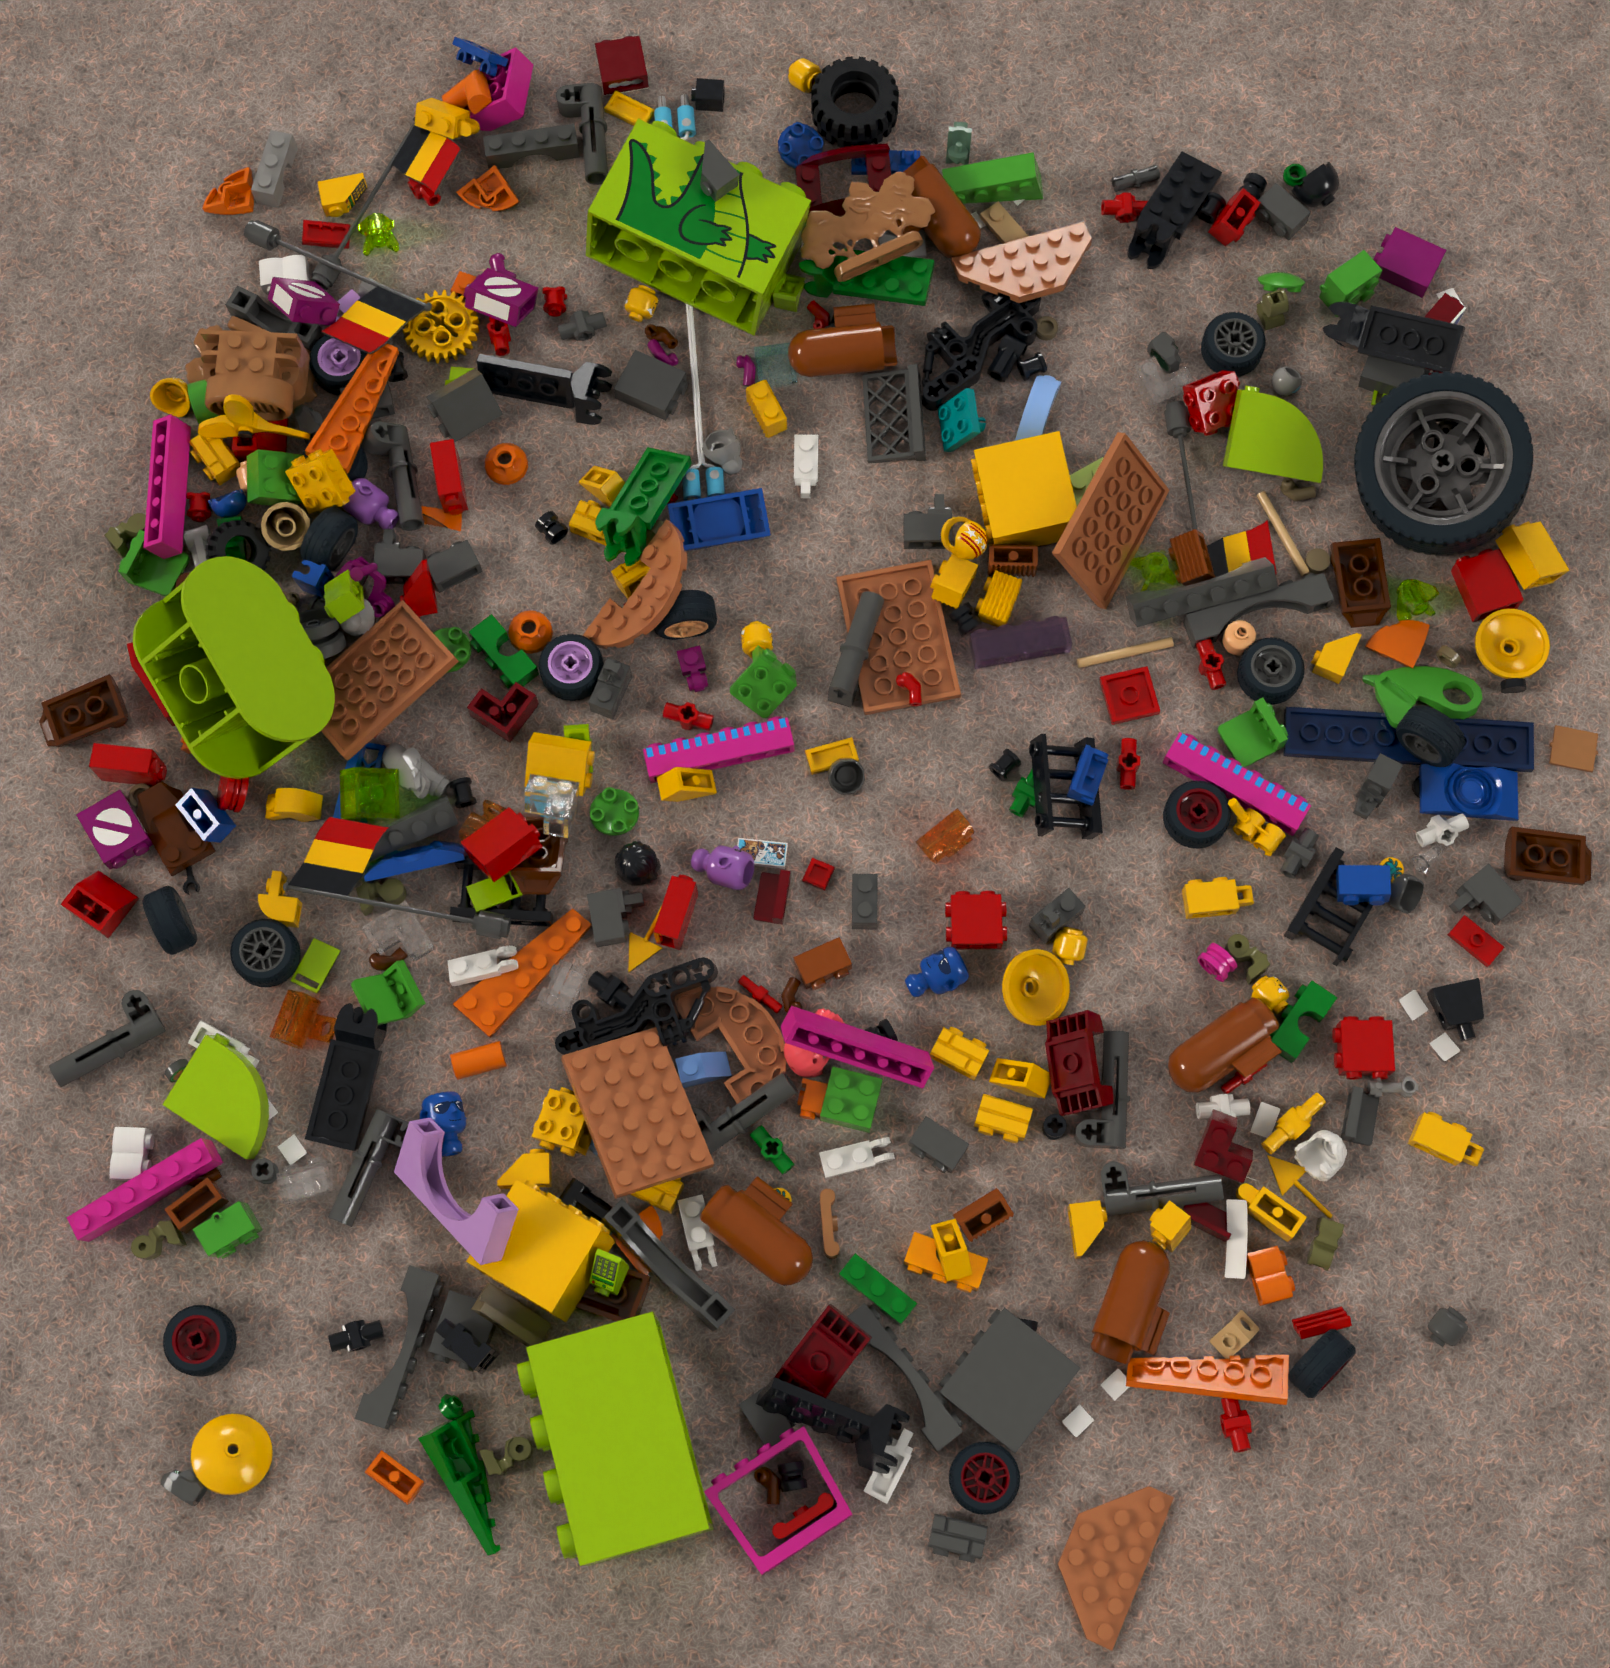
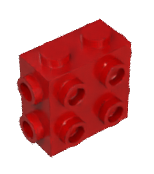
M1222 370L1182 386L1184 391L1183 399L1190 415L1189 423L1194 432L1204 433L1207 436L1217 433L1218 428L1231 426L1237 390H1239L1240 385L1235 371Z
M958 891L955 892V895H951L950 902H945V917L950 918V927H946V942H951V947L956 948V950L1001 949L1003 942L1007 941V926H1002V917H1006L1007 909L1006 902H1002L1001 894H995V891H982L980 894Z
M1348 1016L1340 1020L1336 1028H1333V1043H1337V1053L1334 1054V1067L1338 1068L1339 1076H1346V1079L1349 1080L1362 1079V1076H1372V1079L1381 1077V1080L1388 1079V1076L1395 1072L1392 1020H1384L1382 1016L1369 1017V1020H1359V1017Z

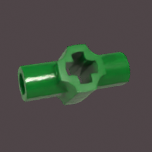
M1032 769L1027 778L1021 777L1012 793V797L1015 799L1009 811L1022 818L1029 806L1033 808L1035 806Z
M762 1125L750 1134V1137L761 1149L763 1159L766 1162L771 1161L782 1175L794 1167L795 1164L783 1151V1143L778 1138H772ZM771 1144L772 1147H774L775 1145L778 1146L776 1148V1155H773L772 1153L770 1155L767 1154L768 1145Z

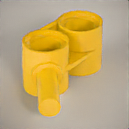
M1236 798L1230 799L1228 806L1237 816V823L1234 825L1233 831L1238 836L1241 834L1243 836L1242 839L1249 841L1256 849L1259 847L1265 851L1266 856H1272L1286 837L1285 833L1272 823H1267L1264 826L1265 819L1260 813L1251 808L1245 811Z

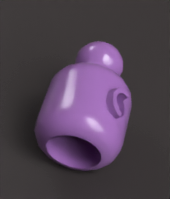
M365 478L353 480L351 483L356 492L348 497L350 501L343 505L342 508L363 524L369 525L377 521L383 530L393 529L399 521V515L394 509L387 508L389 496Z
M719 845L711 854L706 849H697L691 859V866L695 871H706L709 881L719 886L742 890L748 886L753 877L755 865L752 855L740 850L736 845L733 848Z

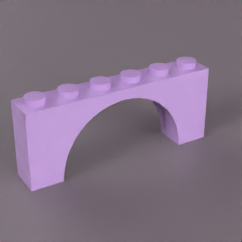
M432 1118L409 1121L394 1173L480 1265L501 1261L519 1209L502 1193L482 1197L478 1208L472 1215L465 1212L452 1197L444 1177L442 1143L445 1132Z

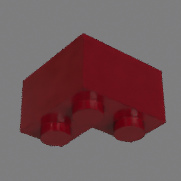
M515 682L502 701L481 688L467 706V709L473 719L511 743L539 703L534 693Z
M1213 1109L1196 1151L1194 1165L1244 1183L1253 1161V1150L1232 1142L1237 1129L1238 1118Z

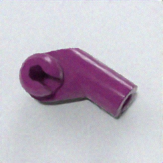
M496 253L490 257L489 264L492 270L516 279L517 275L505 269L503 261L505 257L503 254Z
M656 339L648 342L647 346L656 359L671 366L678 364L679 361L676 354L670 353L667 355Z
M739 355L736 366L744 368L743 386H751L755 384L756 366L749 355Z

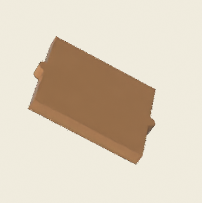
M1555 725L1553 740L1549 744L1551 747L1549 764L1592 773L1595 756L1598 754L1596 750L1598 733Z

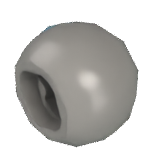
M1288 366L1277 369L1271 378L1273 390L1282 396L1295 394L1302 384L1300 374Z

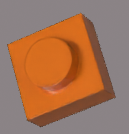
M459 271L450 290L451 293L454 291L456 296H464L466 286L471 284L476 279V276Z

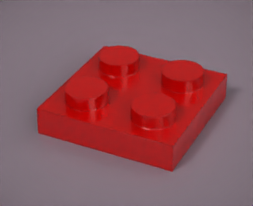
M1148 666L1100 677L1099 681L1112 725L1160 714V707Z

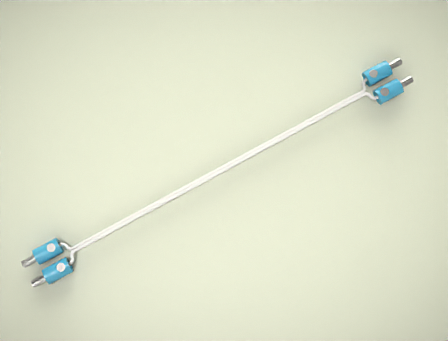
M683 94L681 95V106L677 108L679 136L683 140L696 135L694 108L689 105L688 95L686 94V105H684ZM659 96L658 108L654 110L655 121L664 122L672 127L671 109L666 107V98L662 96V107L661 96ZM686 304L698 464L691 466L682 479L684 501L701 498L699 470L695 469L700 467L701 463L703 466L709 467L705 471L707 497L725 494L723 469L705 463V455L702 451L703 430L693 307Z

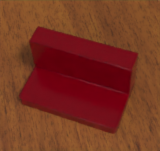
M780 870V874L761 873L753 917L755 921L783 925L791 871Z
M1207 1202L1185 1205L1182 1210L1191 1216L1192 1226L1224 1242L1230 1239L1231 1233L1227 1232V1212Z

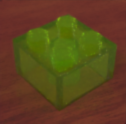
M353 767L340 770L341 819L356 821L400 819L399 769Z

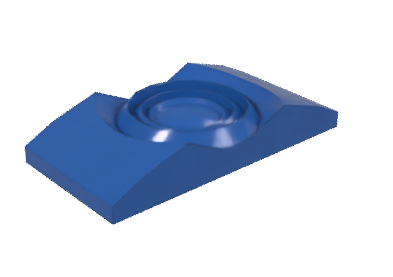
M762 488L667 504L670 522L679 529L685 540L683 542L684 551L771 536Z
M1454 763L1447 767H1435L1429 764H1421L1419 766L1420 813L1446 816L1464 814L1465 817L1519 820L1518 772L1497 767H1465Z
M435 840L427 846L414 847L403 851L395 850L383 855L370 864L364 874V879L367 882L465 860L466 851L462 844Z

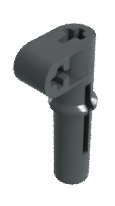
M595 83L562 86L556 92L559 113L567 118L581 117L579 131L583 139L585 180L593 185L603 184L608 175L605 139L608 127L604 121L602 88ZM591 120H594L597 152H593Z
M381 421L374 422L367 429L361 445L368 453L388 456L390 464L388 475L393 481L400 526L403 530L407 531L420 529L424 525L416 480L418 469L413 463L407 427Z
M865 591L861 594L846 641L840 646L841 655L828 689V701L850 708L854 703L863 662L869 657L868 648L885 602L884 598L877 593Z
M131 990L122 998V1008L130 1021L129 1023L114 1031L107 1030L105 1036L49 1065L51 1073L60 1087L73 1082L117 1057H120V1059L124 1058L125 1053L166 1032L153 1004L143 992ZM136 1001H139L140 1008L146 1014L141 1016L140 1013L135 1009L134 1003Z
M1104 1031L1102 1085L1114 1088V1060H1117L1115 1115H1113V1104L1101 1107V1120L1086 1119L1081 1121L1074 1130V1139L1080 1146L1107 1149L1126 1148L1127 1103L1131 1099L1130 1096H1127L1129 1032ZM1097 1125H1101L1100 1143H1096L1097 1135H1092L1088 1140L1086 1135L1081 1134L1086 1127H1089L1090 1132H1095Z
M783 1071L733 1108L728 1106L726 1112L714 1121L711 1120L705 1110L691 1106L694 1115L697 1116L698 1124H706V1127L701 1129L710 1154L738 1134L747 1133L748 1127L798 1093V1090L790 1077Z
M376 1109L358 1151L352 1155L355 1158L330 1211L329 1218L350 1227L353 1226L378 1168L383 1166L382 1159L389 1143L399 1148L402 1147L403 1138L397 1134L395 1141L391 1140L398 1122L402 1123L400 1131L404 1133L407 1131L409 1122ZM376 1143V1146L372 1152L371 1157L369 1158L368 1164L359 1181L353 1197L350 1198V1195L368 1158L373 1144Z
M1109 1162L1101 1170V1182L1107 1216L1149 1210L1155 1212L1158 1208L1163 1209L1169 1200L1176 1206L1224 1200L1220 1174L1155 1183L1154 1180H1151L1146 1185L1129 1187L1127 1172L1121 1163ZM1111 1170H1115L1116 1174H1121L1117 1178L1118 1185L1126 1184V1188L1106 1190V1186H1113L1112 1179L1106 1177L1110 1175ZM1195 1190V1192L1136 1200V1198Z

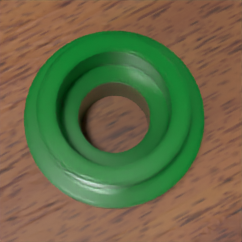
M1291 164L1284 170L1283 180L1289 186L1294 187L1296 184L1301 186L1303 184L1302 179L1307 174L1302 165ZM1295 174L1298 178H1294L1291 175Z
M445 1394L441 1398L438 1407L444 1417L453 1420L463 1415V1404L457 1396Z

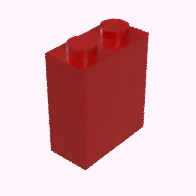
M454 439L430 443L438 497L444 513L459 515L463 511L468 510L460 457Z
M1491 548L1483 550L1477 556L1471 558L1470 556L1461 557L1456 560L1455 565L1451 569L1472 622L1485 619L1498 610L1516 609L1524 600L1500 548L1496 550Z
M93 743L89 767L102 781L154 786L166 778L167 767L153 749Z
M510 807L460 842L469 858L493 882L500 879L543 847L538 839L541 836L538 829L532 823L528 825L522 813L516 814Z
M681 874L678 877L671 876L653 931L656 944L681 950L698 897L696 882H693V878Z

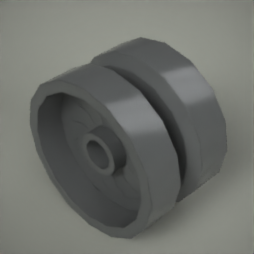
M315 608L299 613L302 627L312 644L321 651L324 659L334 656L346 647L344 633L338 629L340 627L339 622L335 617L333 619L330 618L324 608Z

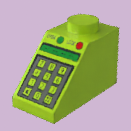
M597 1249L589 1283L595 1287L594 1291L606 1297H609L610 1293L617 1296L630 1266L622 1258Z

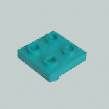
M964 389L938 408L941 438L945 452L955 451L983 432L986 427V423H983L986 421L985 418L978 417L974 389Z

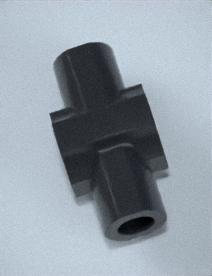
M596 971L589 978L588 985L598 991L596 996L612 1008L618 1005L625 1009L634 997L627 992L629 987L616 976L610 975L607 978Z
M359 1320L343 1325V1331L328 1335L332 1352L347 1348L348 1352H353L371 1346L370 1341L384 1337V1332L380 1320L365 1324L364 1320Z

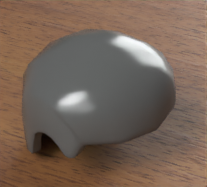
M840 758L832 763L828 770L829 785L841 795L854 794L861 789L865 781L862 765L852 758Z
M1410 874L1398 876L1391 883L1390 905L1394 909L1406 914L1413 911L1423 894V881Z

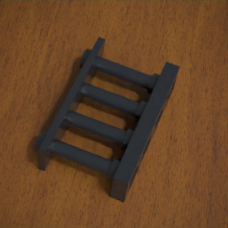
M1040 734L1030 741L1029 754L1032 758L1036 808L1035 826L1038 836L1046 835L1053 831L1054 827L1080 828L1082 839L1087 840L1103 833L1099 788L1092 806L1066 797L1067 794L1051 793L1050 779L1072 780L1075 771L1049 769L1048 755L1074 757L1077 767L1081 752L1086 744L1095 748V738L1085 737L1074 744V747L1047 745L1046 734ZM1052 803L1077 804L1080 810V818L1053 817Z
M1337 847L1331 853L1284 934L1285 937L1292 941L1296 935L1300 937L1304 935L1335 953L1337 957L1332 963L1335 966H1338L1341 961L1346 963L1353 951L1350 945L1373 907L1369 902L1367 904L1359 902L1357 905H1348L1361 913L1356 924L1353 925L1320 906L1321 903L1317 899L1321 893L1324 895L1327 893L1337 899V887L1333 886V882L1329 880L1332 873H1337L1338 865H1345V861L1341 860L1345 852ZM1309 914L1312 916L1316 914L1347 932L1349 936L1343 946L1308 927V923L1305 922Z
M466 855L465 860L454 862L457 869H463L460 904L457 907H450V915L474 919V915H479L480 912L476 913L473 906L470 905L471 899L466 886L472 885L473 870L481 869ZM513 881L511 891L512 896L518 894ZM536 894V904L532 911L523 910L520 907L521 896L512 899L507 909H498L497 906H493L484 910L505 914V917L511 918V925L550 927L553 924V915L551 911L545 908L546 895Z

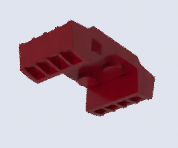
M1085 1010L1046 1021L1047 1040L1045 1047L1052 1094L1056 1098L1059 1114L1066 1116L1113 1104L1112 1086L1100 1085L1093 1039L1094 1035L1104 1033L1100 1015L1090 1010Z
M829 1304L782 1365L775 1378L827 1398L843 1374L872 1339V1336L832 1304Z

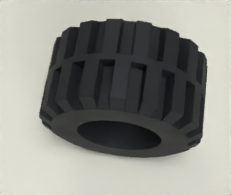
M243 520L224 522L212 530V535H209L207 539L209 541L208 545H205V550L208 552L206 559L226 556L225 548L227 542L232 537L240 536L245 538L251 547V555L248 562L265 571L267 568L266 563L270 562L271 556H269L271 546H268L262 535L261 528H257L256 524Z

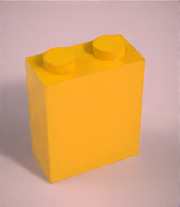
M1528 521L1519 526H1515V524L1510 525L1502 531L1503 535L1495 540L1524 590L1551 584L1570 571L1541 521L1531 524Z
M533 732L528 741L524 787L583 796L586 789L591 788L593 774L589 773V768L593 766L595 751H591L592 742Z

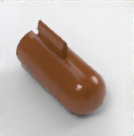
M920 156L903 173L915 179L914 191L911 195L913 197L929 198L935 213L931 215L928 226L922 228L913 225L906 226L903 235L911 231L919 232L923 229L937 249L947 258L973 252L981 239V230L978 223L936 166L930 164L925 156ZM898 219L896 222L899 227L902 225V222Z
M874 303L833 307L835 327L809 329L799 332L792 338L788 346L790 365L798 374L806 377L884 370V367L896 366L898 363L895 347V327L892 325L881 326L879 322H876Z
M1252 997L1245 1003L1239 1002L1176 1047L1170 1054L1168 1070L1173 1082L1177 1087L1186 1092L1198 1093L1208 1089L1234 1069L1244 1078H1247L1282 1052L1271 1041L1270 1036L1271 1033L1279 1028L1275 1015L1258 998Z
M758 1176L745 1191L740 1190L737 1192L731 1186L723 1185L703 1209L700 1219L710 1227L709 1232L773 1282L783 1286L796 1284L802 1281L812 1268L813 1253L809 1244L780 1221L793 1203Z
M1145 1240L1136 1241L1126 1245L1122 1250L1092 1330L1094 1337L1090 1346L1094 1352L1123 1364L1130 1362L1133 1351L1141 1352L1142 1350L1155 1356L1170 1312L1158 1307L1169 1275L1170 1262L1166 1252L1157 1244Z

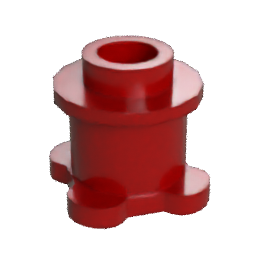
M562 286L556 288L544 287L542 289V293L545 294L544 312L553 317L560 316L566 311L564 300H567V294H565V288Z
M188 492L186 498L189 499L190 505L187 510V516L196 522L206 521L207 518L211 517L208 500L211 499L210 493Z

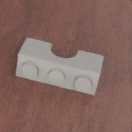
M270 130L251 188L256 204L279 208L285 190L283 184L284 171L286 167L292 168L298 150L293 134Z

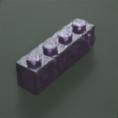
M1051 616L1046 618L1045 621L1036 622L1035 620H1028L1017 626L1005 624L994 630L985 628L975 630L970 634L969 645L974 669L1070 653L1072 640L1067 618Z

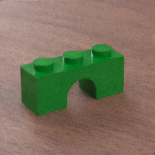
M492 614L469 631L471 637L470 645L477 653L483 652L487 657L484 661L492 671L497 669L500 672L501 676L499 678L507 688L513 686L515 682L524 687L539 675L537 666L522 649L512 656H504L499 653L500 647L509 640L507 631Z
M1312 980L1307 986L1304 984L1300 986L1294 995L1298 1000L1293 1007L1288 1004L1280 1016L1284 1019L1276 1031L1270 1034L1271 1041L1282 1051L1279 1055L1290 1063L1296 1060L1310 1039L1299 1030L1298 1019L1302 1016H1309L1320 1023L1338 998Z
M856 1253L839 1273V1278L855 1291L872 1301L882 1313L898 1326L903 1324L917 1305L913 1299Z

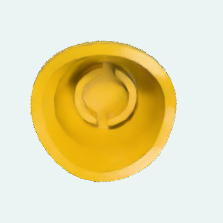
M174 377L158 381L152 387L150 399L152 404L160 411L172 414L175 417H183L190 410L191 403L187 384L183 380Z

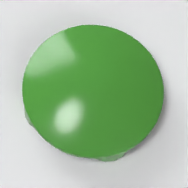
M1272 272L1258 277V281L1264 285L1263 289L1266 291L1287 288L1289 292H1301V287L1305 284L1302 278L1287 272Z
M458 627L442 628L433 632L459 661L447 673L462 668L470 659L472 646L467 635Z
M612 787L604 789L602 793L597 795L590 806L592 824L598 831L606 835L617 836L627 833L635 826L639 818L637 800L630 793Z

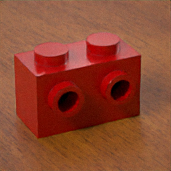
M1242 188L1229 199L1208 233L1224 246H1227L1232 241L1236 243L1245 231L1243 229L1254 219L1256 215L1254 212L1261 202Z

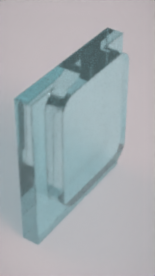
M790 343L754 347L759 382L767 380L771 388L797 383L796 371L790 365L788 358V346Z

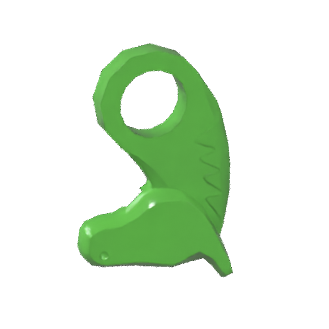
M1428 666L1401 667L1385 671L1380 675H1363L1362 677L1364 683L1375 688L1376 699L1383 708L1389 724L1395 729L1408 710L1418 700L1428 704L1451 719H1466L1475 715L1483 699L1481 688L1473 679L1444 668ZM1453 688L1462 690L1469 696L1471 702L1463 705L1453 704L1444 697L1443 691Z

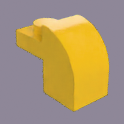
M277 788L276 793L268 795L265 819L275 821L292 818L301 822L321 819L323 795L304 789Z
M272 870L271 878H268L266 882V892L268 895L258 894L260 909L269 919L279 921L287 927L298 928L302 902L298 898L284 896L283 884L286 883L287 877L282 871Z

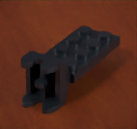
M1182 151L1140 212L1136 229L1127 251L1128 258L1132 260L1138 258L1141 253H1147L1149 255L1146 261L1147 269H1155L1160 266L1166 258L1174 239L1180 240L1199 208L1205 202L1208 193L1217 184L1222 172Z
M1336 302L1329 306L1331 312L1339 316L1341 320L1338 321L1337 325L1330 324L1324 326L1323 332L1339 345L1358 350L1357 352L1363 355L1436 372L1450 371L1452 373L1465 332L1464 326L1372 305L1370 310L1348 302Z
M479 354L477 359L478 371L483 375L492 394L569 408L573 410L577 423L589 425L601 423L602 417L589 411L601 409L602 404L597 400L600 397V392H608L612 389V384L597 378L611 376L612 371L608 367L597 363L585 362L572 374V371L562 368L505 359L493 355Z
M348 1003L339 1011L334 1026L336 1040H330L305 1136L306 1140L351 1151L357 1150L382 1051H379L378 1048L384 1042L388 1023L378 1025V1015L374 1009L370 1008L364 1014L362 1007L354 1009L353 1005Z
M775 1377L758 1394L756 1404L761 1406L766 1412L784 1415L793 1423H803L811 1426L815 1432L828 1433L835 1436L840 1442H855L858 1464L861 1467L883 1474L889 1473L890 1467L888 1466L897 1467L898 1460L884 1452L886 1445H892L893 1438L889 1436L890 1429L900 1430L902 1427L900 1422L908 1423L910 1416L896 1407L886 1404L871 1417Z

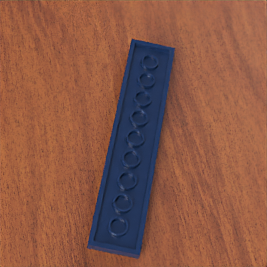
M1302 707L1285 708L1284 726L1288 732V740L1284 746V756L1374 762L1381 753L1401 764H1426L1414 757L1402 746L1397 738L1396 729L1389 724L1385 713ZM1471 718L1451 719L1459 726L1465 738L1464 748L1453 761L1454 764L1475 768L1497 767L1516 772H1532L1534 770L1533 722Z

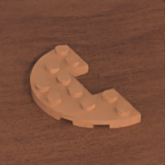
M666 519L643 550L639 560L651 569L628 598L623 608L609 598L583 634V636L593 641L598 648L607 649L614 646L622 648L633 644L634 639L641 634H649L664 619L674 605L682 588L680 583L682 572L687 569V552L684 551L683 547L685 540L679 529L672 522Z
M718 986L711 987V991L706 994L703 1000L705 1004L696 1020L695 1027L690 1032L695 1040L699 1041L713 1031L720 1030L744 1070L723 1082L735 1103L738 1104L783 1071L786 1073L785 1044L775 1020L761 1004L753 998L737 992V990ZM701 987L675 996V1003L682 1019L687 1018L695 999H699L702 993Z

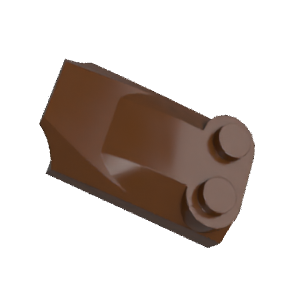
M1380 538L1333 542L1330 545V562L1334 567L1342 615L1346 618L1351 628L1380 625L1382 618L1391 608Z
M108 674L42 702L43 713L39 723L48 747L56 746L59 748L107 728L122 727L128 720V712L115 680Z
M159 782L138 794L137 816L161 857L162 862L173 877L185 870L186 867L192 866L213 854L216 850L211 842L202 840L177 808L176 804L184 796L182 791L164 782Z
M525 817L528 825L532 823L538 829L541 835L538 839L543 847L510 870L511 876L516 881L522 894L549 895L562 876L565 848L568 842V817Z
M1513 826L1508 830L1505 842L1504 870L1506 876L1511 880L1521 881L1526 879L1581 886L1591 880L1592 852L1586 845V836Z
M628 1269L618 1295L610 1293L609 1297L596 1293L594 1291L595 1287L590 1283L575 1308L615 1322L638 1316L645 1301L651 1277Z

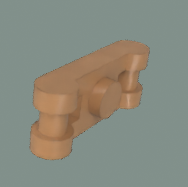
M824 1189L820 1193L824 1253L827 1258L835 1259L840 1252L839 1244L834 1241L833 1232L838 1231L837 1215L832 1216L831 1206L835 1203V1193L831 1189Z

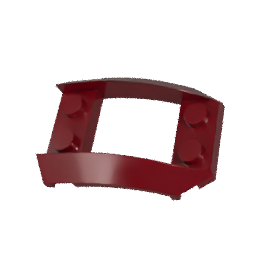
M888 144L856 145L837 148L812 155L796 166V185L804 191L806 198L811 200L809 213L811 211H828L839 217L845 214V210L842 207L845 198L822 203L819 166L847 159L865 158L868 185L873 191L879 192L884 179L891 176L890 148Z

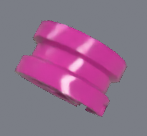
M1211 943L1207 947V952H1202L1197 958L1202 968L1210 975L1217 976L1215 979L1220 982H1224L1228 977V973L1233 972L1238 967L1234 958L1216 943Z

